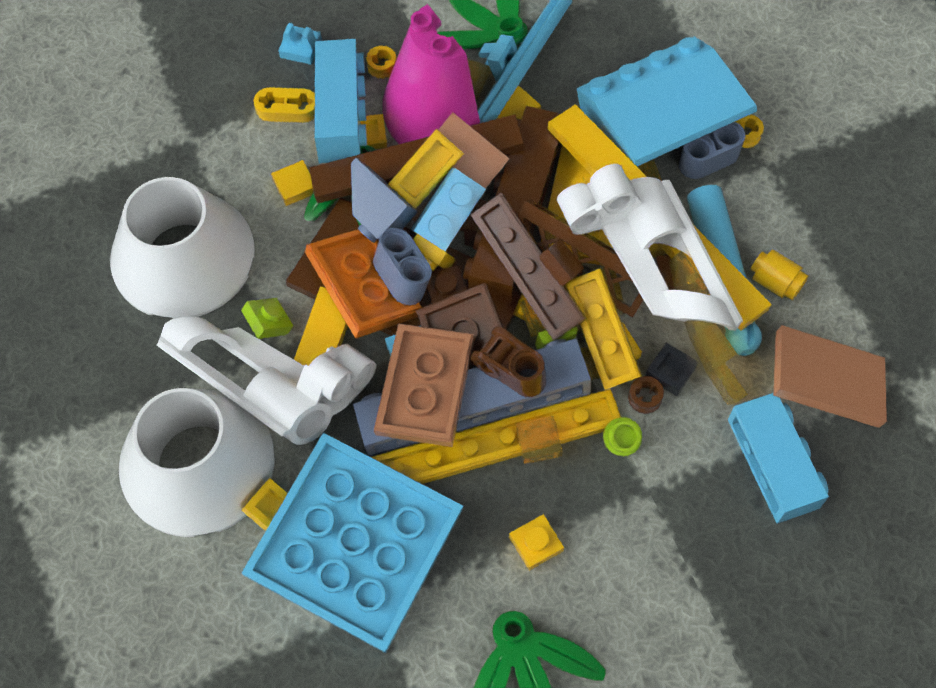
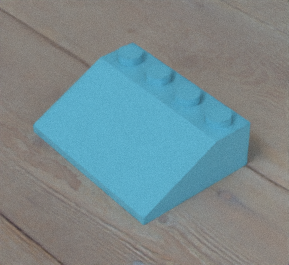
M695 36L684 38L674 46L665 50L655 51L649 57L635 63L625 64L619 70L603 77H596L588 84L577 88L580 109L636 166L757 111L755 102L715 49Z

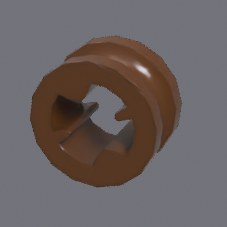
M643 376L637 378L630 386L628 394L630 406L639 413H653L662 403L664 396L663 386L653 377ZM641 388L650 389L649 394L655 393L650 402H643V396L639 398L636 396L640 394Z

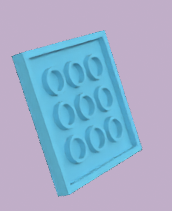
M323 433L241 574L380 651L387 653L463 510V505Z

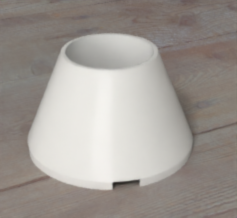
M175 177L157 178L139 186L129 196L124 205L111 250V272L114 282L123 297L132 306L145 314L171 317L173 319L182 316L199 317L226 304L243 287L249 277L248 273L255 255L254 240L245 218L228 202L186 180ZM179 225L197 226L188 237L177 243L164 246L152 245L153 241L161 233Z
M192 388L167 390L156 395L143 406L126 437L119 462V477L123 494L133 511L144 522L166 534L195 537L194 535L223 531L247 516L241 511L243 507L269 478L272 479L275 463L272 437L267 425L220 391ZM202 426L219 431L214 447L199 462L179 469L159 466L164 447L181 431Z

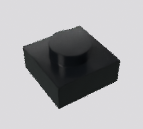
M666 342L647 369L645 376L657 379L664 389L678 396L696 370L699 362Z

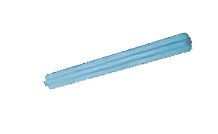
M550 0L480 105L478 109L480 123L497 119L572 3V0Z

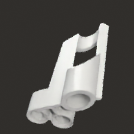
M611 164L596 171L592 175L590 183L572 185L558 195V204L573 234L578 235L603 230L652 315L683 322L688 320L711 322L725 326L728 330H737L743 319L670 180L661 181L653 177L629 180L621 165ZM665 244L687 254L693 260L710 295L683 290H669L649 250L650 245Z
M182 316L165 323L157 344L159 348L276 433L284 436L296 445H304L318 438L327 429L332 416L345 409L370 382L376 370V363L349 344H344L337 348L331 346L327 348L325 353L316 357L309 366L306 364L304 366L239 327L220 330L206 319L195 316ZM213 339L259 373L252 379L245 391L192 353L193 346L201 341Z

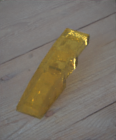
M682 251L677 253L669 261L674 289L710 295L704 281ZM688 320L684 322L689 338L707 375L725 403L732 405L747 396L748 394L725 364L737 353L715 323Z

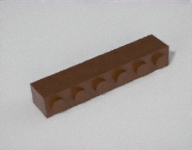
M526 106L522 119L517 118L525 150L506 155L509 157V160L504 165L506 166L504 173L499 172L496 175L493 186V193H496V196L503 193L517 214L520 212L525 201L530 199L543 206L562 145L548 130V122L560 115V113ZM525 218L523 223L533 237L536 224ZM479 228L473 247L477 252L474 259L468 258L463 279L468 280V289L487 283L494 302L511 306L517 285Z

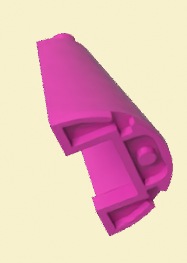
M428 4L414 12L411 16V24L383 95L382 111L384 122L389 133L398 144L429 137L436 128L439 130L452 112L469 126L480 123L467 55L453 36L446 37L437 33V29L441 26V20Z

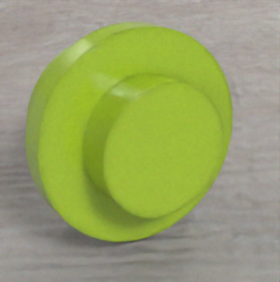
M625 417L616 418L605 427L603 441L606 448L614 455L629 456L639 449L642 443V431L639 425L632 419Z

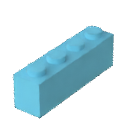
M356 39L315 41V143L319 163H328L361 154V146H367L366 124L360 125V121L367 120L365 100H360V97L366 96L365 77L359 76V73H365L364 52L357 53Z

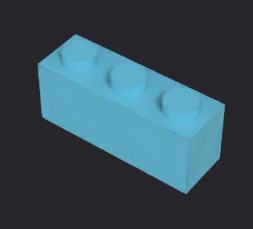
M774 393L734 406L728 422L778 524L820 509L829 496L825 477L821 472H816L810 460L811 451L807 441L803 437H799L793 425L794 418L787 403H782L780 397L773 396Z

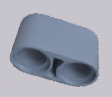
M732 122L683 145L679 160L681 173L688 178L699 179L736 162L745 140L743 127L736 122Z
M388 228L380 235L373 258V265L392 296L398 302L405 305H415L424 296L431 278L432 269L412 237L406 231L399 228Z

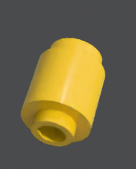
M774 249L768 254L762 251L750 269L755 272L752 280L782 299L786 296L794 300L809 275L802 272L803 267Z

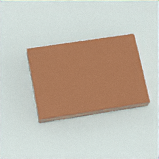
M454 112L450 114L439 128V131L464 153L452 168H456L486 189L507 163L509 157ZM443 179L416 208L418 212L411 220L416 222Z
M398 323L374 426L375 435L453 447L475 341L474 334Z
M782 325L776 331L773 396L880 428L887 422L885 357Z

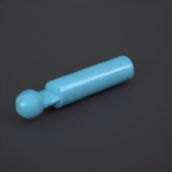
M704 185L694 189L687 196L693 224L746 278L721 187L717 185ZM755 321L742 331L738 328L736 331L728 330L725 327V343L728 349L736 355L747 356L759 348L762 341V332L758 325L755 324Z

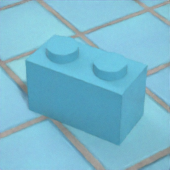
M451 168L411 230L446 251L486 189L456 168Z

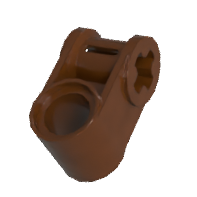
M494 327L491 331L492 337L480 352L474 351L471 355L472 362L486 375L499 380L521 396L533 397L539 395L544 390L547 380L542 355L519 341L504 328ZM526 369L537 371L530 377L519 375V373Z

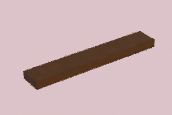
M516 114L471 125L474 130L505 155L525 150ZM428 137L309 167L317 203L352 195L351 163L355 158L367 164L385 182L389 183Z

